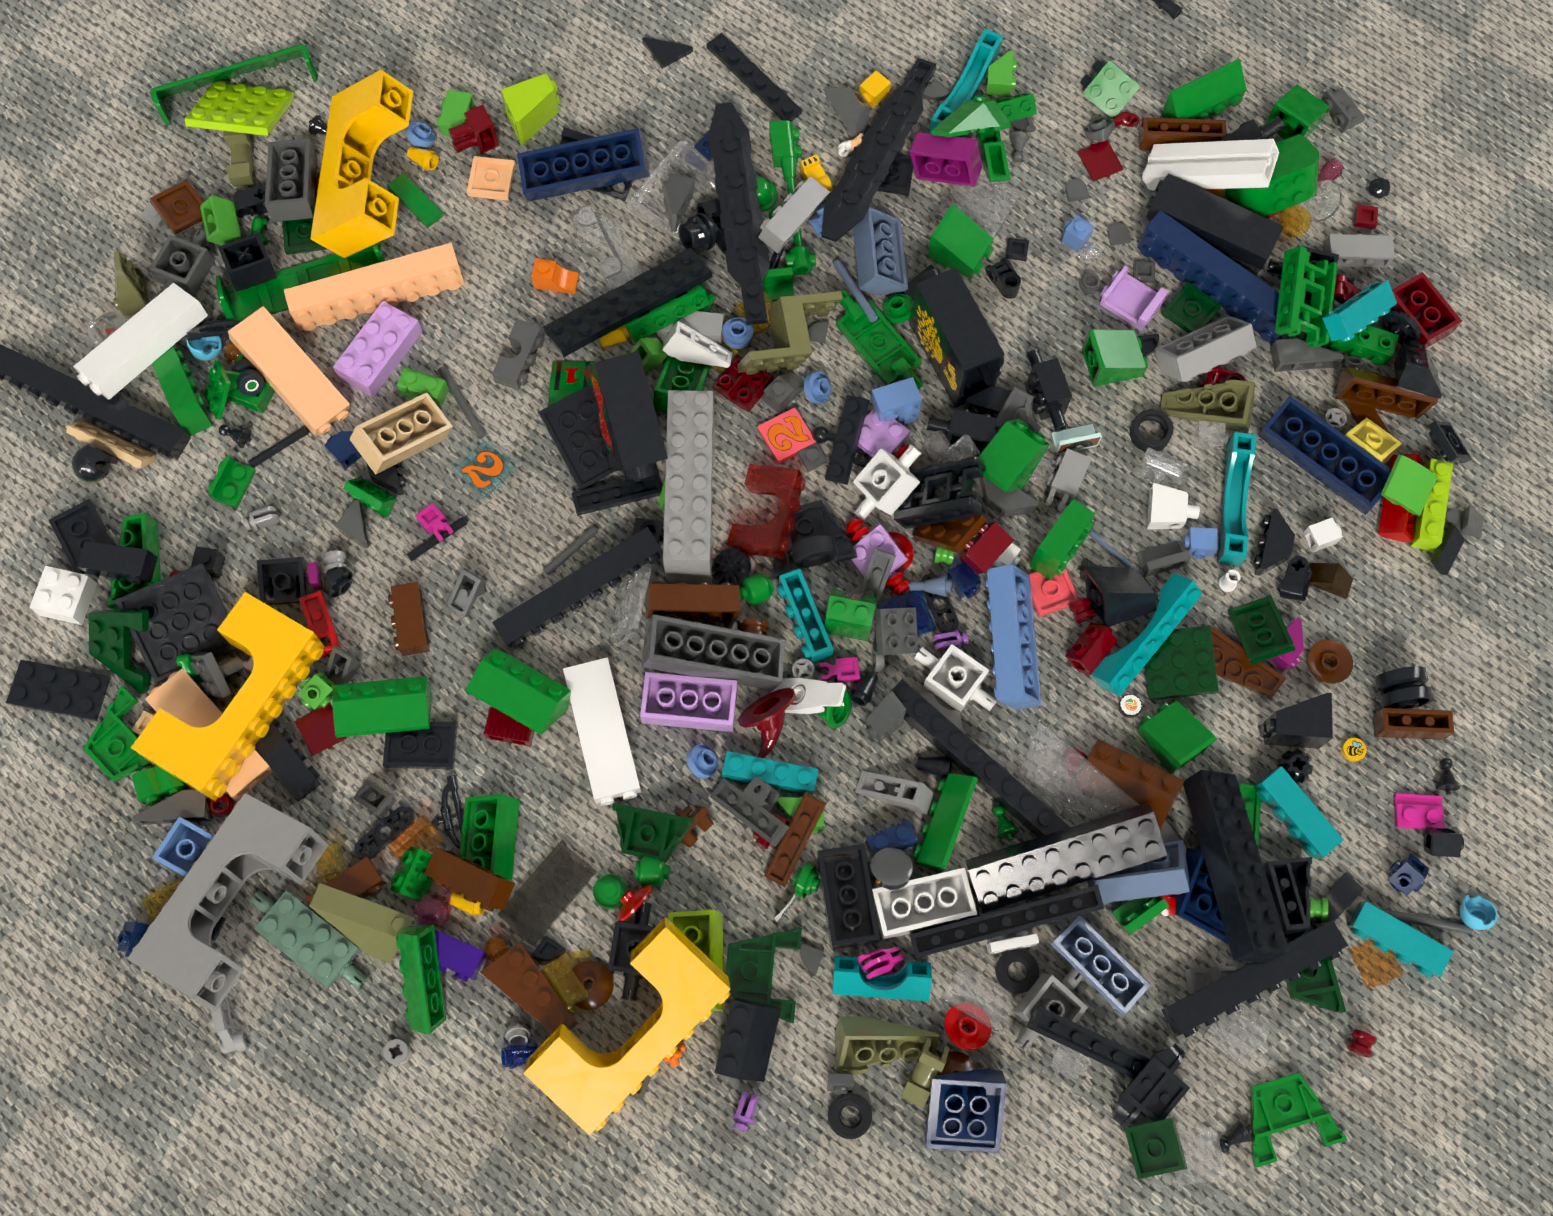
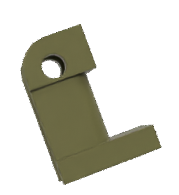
M223 131V136L231 150L228 178L232 186L255 185L253 166L254 146L248 134Z
M928 1037L901 1094V1098L921 1108H924L930 1095L932 1076H937L938 1071L942 1072L949 1052V1048L945 1046L940 1057L930 1053L928 1050L932 1039Z

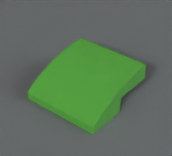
M1398 455L1381 495L1392 504L1401 505L1412 515L1420 516L1438 476L1410 458Z

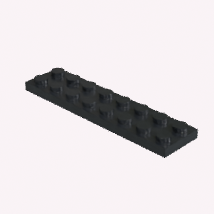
M689 248L543 326L561 355L566 357L707 281L713 275L694 250Z

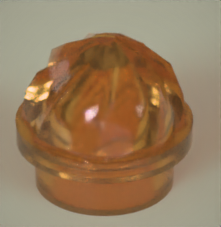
M233 343L223 347L224 357L231 363H235L241 353Z
M499 936L490 938L485 944L486 956L494 961L510 950L508 942Z

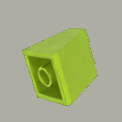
M547 73L501 89L506 114L521 145L525 144L559 112L558 104H560V100L556 93L558 89L555 81H550Z

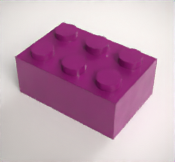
M917 132L910 150L916 179L976 186L982 170L977 139L945 137Z

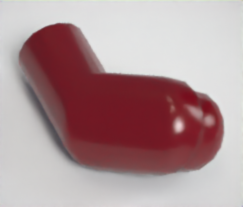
M1122 112L1112 118L1115 128L1120 125L1135 127L1140 120L1138 115L1129 112Z

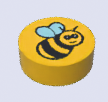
M1358 738L1346 740L1341 747L1342 755L1351 762L1361 760L1367 751L1364 742Z

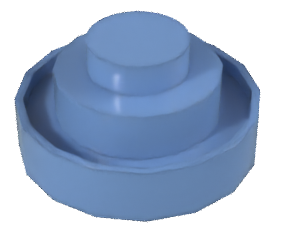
M412 121L405 130L410 143L417 148H430L436 140L432 129L422 122Z
M740 317L728 320L722 329L724 342L729 347L735 349L748 346L754 336L753 326L746 325V320Z
M812 372L805 378L804 392L810 402L814 404L824 403L830 396V382L823 372Z
M699 744L688 751L687 763L689 769L698 778L706 779L717 772L718 759L710 747Z

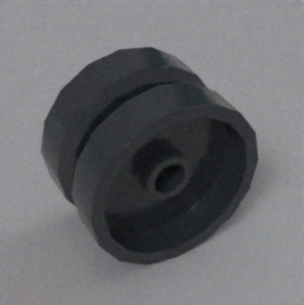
M1403 667L1384 672L1374 678L1377 691L1384 693L1379 697L1381 708L1413 709L1429 704L1434 700L1431 687L1424 685L1429 681L1426 667Z

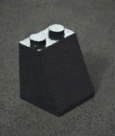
M1084 567L1087 598H1090L1091 608L1095 610L1105 626L1111 627L1156 611L1157 592L1149 586L1145 576L1141 575L1136 568Z
M1332 693L1319 695L1272 714L1260 727V736L1264 738V745L1320 749L1333 739Z

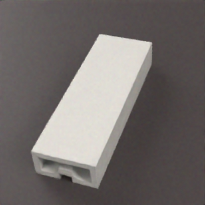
M1274 139L1154 144L1151 153L1148 155V164L1142 173V180L1147 188L1155 191L1160 179L1165 180L1168 173L1202 189L1268 187L1279 151Z
M172 283L73 367L79 373L77 378L85 386L89 384L90 389L96 395L102 394L109 400L185 336L186 332L191 331L205 319L208 314L198 300Z
M608 657L563 668L567 688L571 690L570 701L595 803L606 806L613 804L614 798L623 796L624 800H629L637 797V793H641Z

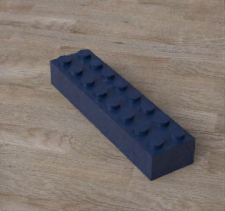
M1160 210L1145 227L1137 247L1141 254L1145 257H1151L1162 269L1171 271L1179 281L1191 283L1220 303L1229 316L1251 323L1253 330L1259 333L1264 341L1274 344L1275 340L1282 336L1275 333L1279 292Z

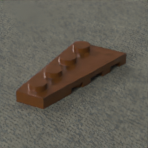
M1210 625L1217 676L1272 698L1286 678L1262 661L1250 665L1244 649Z

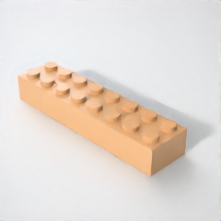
M452 243L284 289L289 312L299 330L312 331L320 325H333L338 320L354 319L357 315L363 313H374L382 301L396 307L401 302H414L419 297L426 295L435 296L440 291L447 289L456 290L465 284Z

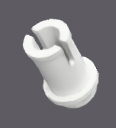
M1229 570L1226 575L1222 576L1219 580L1221 590L1232 592L1240 580L1239 572Z

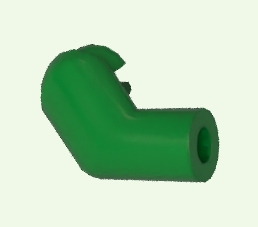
M257 216L252 220L251 235L259 233L265 246L269 244V240L262 231L263 228L267 227L268 222L265 217Z
M187 653L178 655L176 664L182 667L196 683L202 682L200 675L196 674L192 669L191 662L193 660L191 655Z

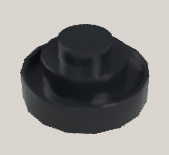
M346 567L329 570L324 576V593L331 598L345 594L352 584L353 573Z

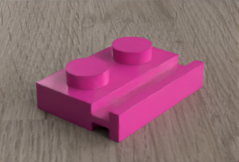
M1394 794L1395 828L1423 830L1426 827L1445 828L1442 806L1443 796Z

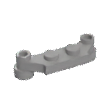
M226 996L216 1012L211 1011L212 1015L210 1016V1024L221 1039L220 1049L223 1054L236 1050L240 1052L250 1048V1044L245 1045L243 1037L248 1036L245 1030L234 1031Z

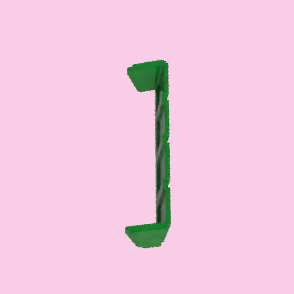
M299 44L272 52L269 55H262L238 62L229 67H221L191 76L188 79H181L151 89L150 95L163 122L168 126L171 123L163 100L164 97L188 90L194 91L202 86L225 79H235L242 74L266 67L272 68L278 66L279 63L303 56L313 82L317 81L316 77L318 75L307 46Z
M380 242L346 258L333 254L276 271V279L236 292L233 285L225 287L219 275L216 276L219 303L227 320L243 321L263 306L271 315L289 310L284 289L384 262L385 257Z

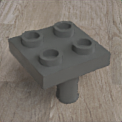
M916 608L875 609L874 625L876 627L875 643L877 645L875 647L877 655L918 653Z
M197 652L191 655L193 660L191 662L192 669L196 674L200 675L203 681L201 687L204 693L210 697L224 698L230 695L231 691L225 681V677L243 669L241 660L238 657H228L216 662L212 652Z

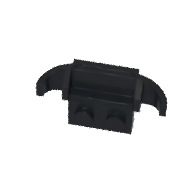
M1175 1043L1172 1047L1153 1054L1127 1088L1120 1093L1117 1111L1113 1119L1122 1127L1129 1125L1141 1111L1153 1122L1164 1120L1190 1089L1189 1086L1173 1074L1185 1056V1051Z

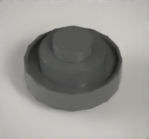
M1103 116L1092 119L1084 128L1086 137L1097 140V142L1107 140L1115 129L1114 120Z

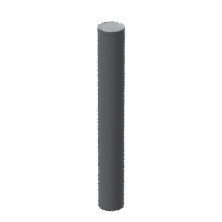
M591 526L543 568V571L549 576L598 533L597 529Z

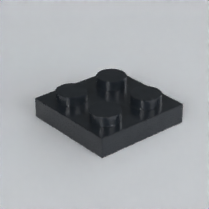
M1434 421L1427 425L1430 429V437L1435 443L1438 442L1442 449L1440 453L1446 461L1450 463H1466L1472 459L1450 422Z

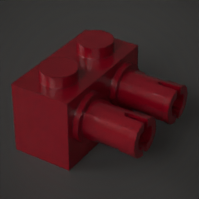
M483 105L471 108L465 112L464 122L448 129L457 154L472 146L477 147L480 154L499 146L494 123Z
M996 521L991 523L985 522L977 532L978 535L973 540L971 539L959 554L961 562L968 564L977 574L985 573L1014 541Z

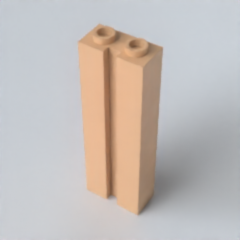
M264 306L228 331L229 339L255 366L256 370L315 437L320 433L322 435L327 433L332 428L331 423L335 420L341 422L348 417L350 411L349 402Z
M183 669L172 673L164 684L151 690L149 696L145 698L156 712L161 708L192 727L209 726L216 722L223 714ZM254 750L252 755L248 758L246 757L241 764V770L237 776L232 777L228 782L226 791L238 802L244 793H250L252 788L273 773V770L263 757Z

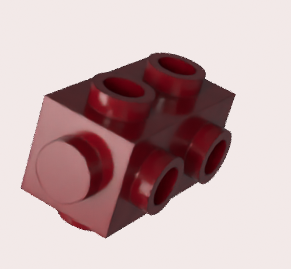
M1091 622L1065 657L1074 669L1091 675L1110 652L1117 640L1113 636L1110 627Z

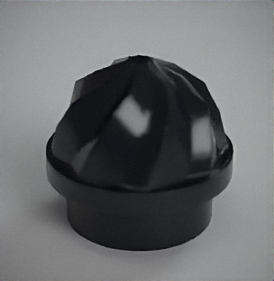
M1381 177L1371 181L1368 187L1370 195L1378 199L1388 196L1390 192L1389 180Z

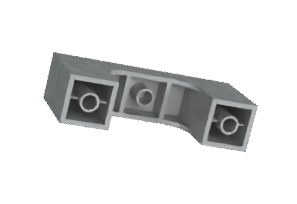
M668 390L666 443L668 459H666L663 546L667 584L677 582L698 584L706 582L712 585V469L715 453L713 391Z
M244 793L242 798L235 804L227 819L222 822L215 836L208 842L198 860L193 863L183 881L178 884L171 898L164 904L154 922L149 925L139 943L132 949V953L127 959L211 1011L216 1012L244 971L239 965L213 949L211 935L216 923L250 876L262 870H273L302 885L329 844L310 827Z

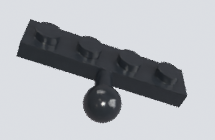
M847 395L837 433H831L823 426H818L813 430L812 437L816 443L834 442L825 480L848 485L870 400Z

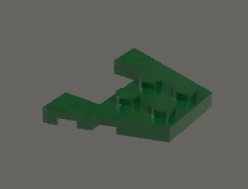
M94 610L88 613L89 654L138 692L146 693L149 690V672L130 664V628L140 632L148 630L149 611Z
M798 927L788 931L728 944L725 974L729 977L731 990L729 991V996L782 1008L779 1019L794 1024L796 1001L772 999L771 988L775 948L800 950L802 928Z

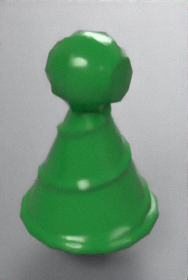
M996 805L992 811L998 817L997 838H1007L1010 841L1012 836L1018 833L1019 829L1004 816L1005 808L1001 805Z

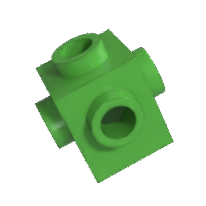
M319 672L312 678L307 677L300 684L301 691L297 695L301 698V703L309 709L313 708L315 710L320 706L325 708L333 699L331 694L336 684L325 674Z

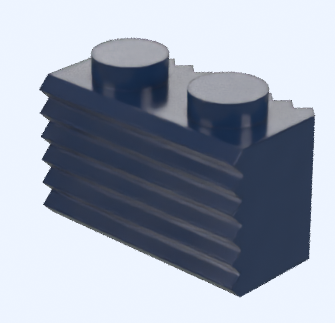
M906 820V822L902 821L901 824L898 823L897 826L893 825V828H885L884 831L880 830V833L876 832L871 837L867 836L865 845L872 859L875 853L884 848L891 847L903 851L915 846L918 838L910 820Z

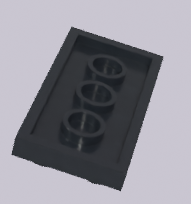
M20 660L6 703L23 708L97 721L111 677Z

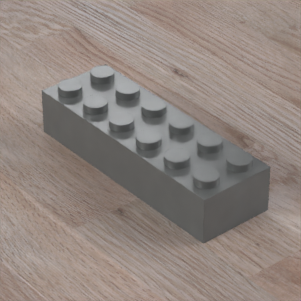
M653 614L645 626L641 667L694 677L736 680L738 685L773 691L782 683L785 639Z

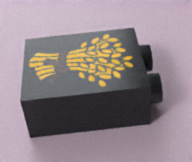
M956 267L943 273L938 268L923 273L916 283L909 325L953 406L957 408L965 404L966 398L992 385H996L1004 352Z

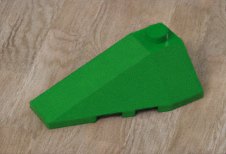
M976 95L974 99L965 101L932 129L931 135L953 137L975 132L984 133L985 130L991 127L992 131H1000L1011 128V123L995 100L986 99L987 96Z

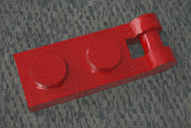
M322 591L299 598L309 630L314 632L321 642V639L330 638L331 643L324 645V651L320 658L326 657L328 653H331L335 645L341 648Z

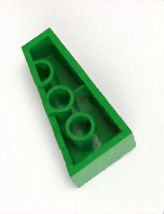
M173 345L156 359L152 366L172 413L181 427L189 436H192L213 425L203 406L205 402L200 393L196 391L198 386L193 377L190 378L192 372L187 363L183 364V361L186 360L180 348L176 350Z
M146 513L123 517L118 545L147 549L158 556L151 582L142 581L141 584H134L122 578L120 581L111 580L110 588H112V592L106 606L112 610L120 611L115 601L116 599L161 581L158 523Z

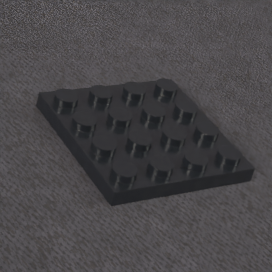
M588 386L537 412L579 490L616 472L610 469Z
M204 562L115 600L120 611H149V629L140 632L130 628V632L155 683L167 679L172 673L183 669L176 664V658L180 654L184 655L187 653L193 655L197 652H212L214 658L237 649L217 630L228 616V612Z

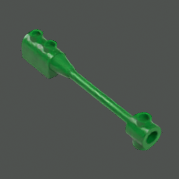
M787 120L769 122V137L773 168H782L783 176L787 183L788 195L790 193L794 195L796 193L794 181L798 158H802L801 145L796 146V141L799 140V128H794L793 123ZM800 229L793 236L795 248L791 249L788 254H785L786 268L792 267L794 275L809 274L812 271V266H816L815 253L810 254V249L803 246Z

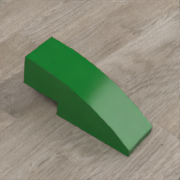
M992 128L985 130L984 133H977L976 139L980 157L989 182L1010 180L1004 141H1001L1000 131H992Z

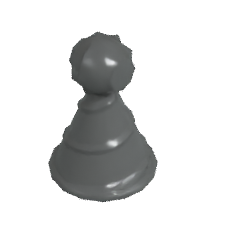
M1016 131L1011 133L1009 138L1015 150L1012 159L1015 162H1020L1023 158L1022 149L1030 139V136L1025 132Z

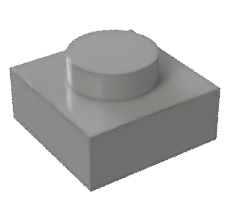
M149 202L140 218L142 221L161 227L164 220Z

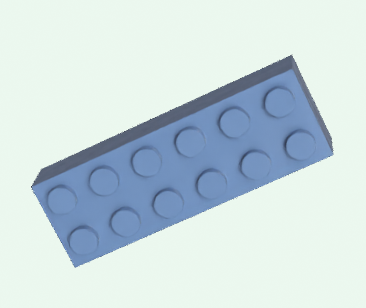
M1013 564L988 569L986 586L989 590V599L987 600V605L991 612L989 628L993 637L991 651L995 664H993V673L996 677L995 696L999 702L1015 710L1041 706L1030 576Z

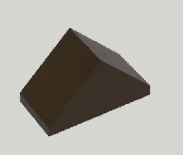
M1310 563L1309 567L1312 570L1310 586L1347 599L1353 578L1339 563Z

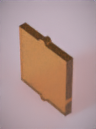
M1366 940L1364 944L1349 951L1367 990L1381 984L1387 985L1388 981L1403 976L1391 951L1388 950L1387 953L1382 952L1373 946L1374 941L1369 942Z

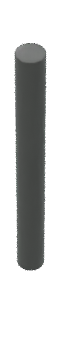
M445 366L440 367L438 372L446 380L449 390L479 439L485 437L487 434Z
M1379 908L1406 923L1472 934L1473 931L1465 923Z

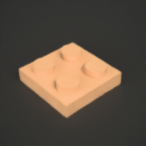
M474 156L467 195L470 197L509 201L516 166L515 160Z

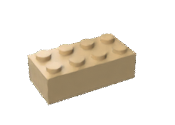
M426 392L356 426L350 441L373 472L378 474L443 441L453 426Z

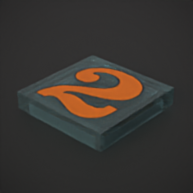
M485 440L454 469V473L485 500L516 471V468Z

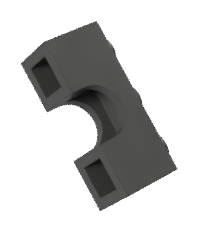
M517 319L509 335L511 346L521 351L513 358L500 355L492 375L495 383L519 390L521 384L525 385L527 382V371L529 366L535 364V353L537 348L543 346L544 336L540 326Z

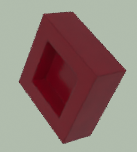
M1357 204L1354 214V227L1375 229L1378 221V207Z

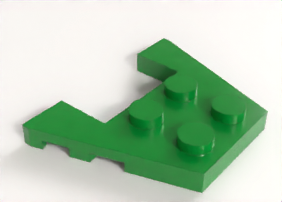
M121 686L117 691L118 696L114 703H110L106 710L108 713L102 723H98L83 748L90 758L114 782L152 764V762L131 748L138 737L121 718L139 701L124 686Z
M1299 1073L1250 1087L1254 1168L1278 1161L1269 1137L1270 1134L1315 1121L1324 1147L1347 1141L1345 1134L1339 1130L1334 1123V1119L1325 1111L1319 1103L1317 1096Z

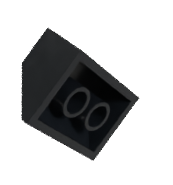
M1404 340L1394 362L1397 386L1441 399L1442 391L1438 371L1426 347L1417 340Z
M734 997L731 1001L714 1073L741 1080L764 1082L782 1008Z

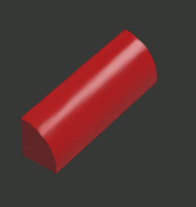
M1417 453L1400 454L1425 467V462ZM1398 455L1391 456L1390 469L1393 468ZM1384 497L1378 534L1381 537L1400 542H1412L1417 515H1412L1401 505L1392 504Z

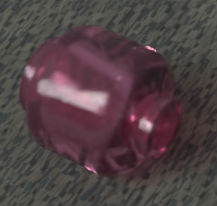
M427 893L422 896L420 901H416L414 915H417L419 923L424 925L434 924V926L440 927L449 920L451 903L447 901L445 896Z

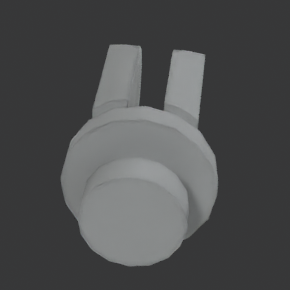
M268 506L249 512L250 518H243V523L247 531L251 530L252 527L255 531H259L262 528L277 524L279 517L276 515V508Z

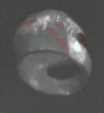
M118 312L99 315L90 321L87 329L88 337L94 345L98 346L102 342L95 335V325L100 319H102L100 328L104 339H107L129 319Z

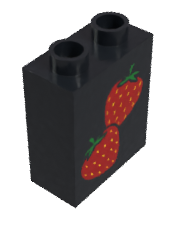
M639 351L595 362L584 367L583 372L611 471H624L625 479H633V481L659 474L656 462L668 459Z

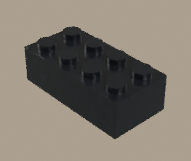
M865 844L818 850L817 861L831 950L878 943L880 936Z

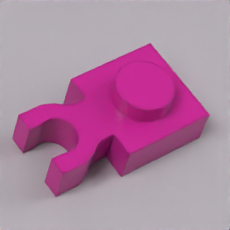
M433 503L415 515L417 521L429 534L434 531L439 542L443 540L440 535L442 531H448L449 534L453 533L452 528L445 523L447 521L445 516Z
M858 657L835 659V665L826 662L819 663L820 670L827 669L829 671L827 675H821V681L826 682L832 678H837V683L860 681Z

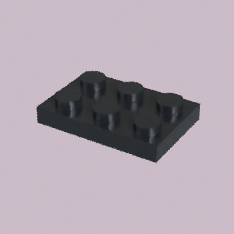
M854 147L853 157L859 147ZM896 155L889 168V174L884 183L880 184L877 191L909 196L914 168L911 155Z
M90 499L49 519L76 573L85 574L83 570L77 567L84 541L114 545L99 513Z
M430 722V729L386 733L383 767L454 769L458 724L456 722Z

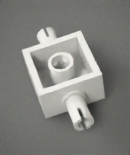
M910 444L904 454L897 459L881 448L853 481L866 497L853 512L860 519L865 520L870 512L877 507L892 516L894 511L898 509L920 483L909 471V467L922 453Z
M951 644L942 658L940 657L939 659L923 647L915 656V660L931 670L923 687L933 692L935 696L955 710H959L960 713L968 702L972 700L982 705L989 712L998 701V699H995L981 689V684L986 679L990 670L953 644ZM956 676L960 678L957 681L953 680Z

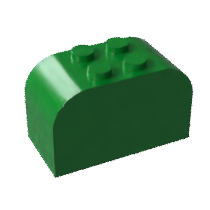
M1301 133L1277 142L1276 146L1279 155L1269 186L1262 188L1225 189V196L1230 202L1262 217H1267L1313 198L1317 193L1319 151Z

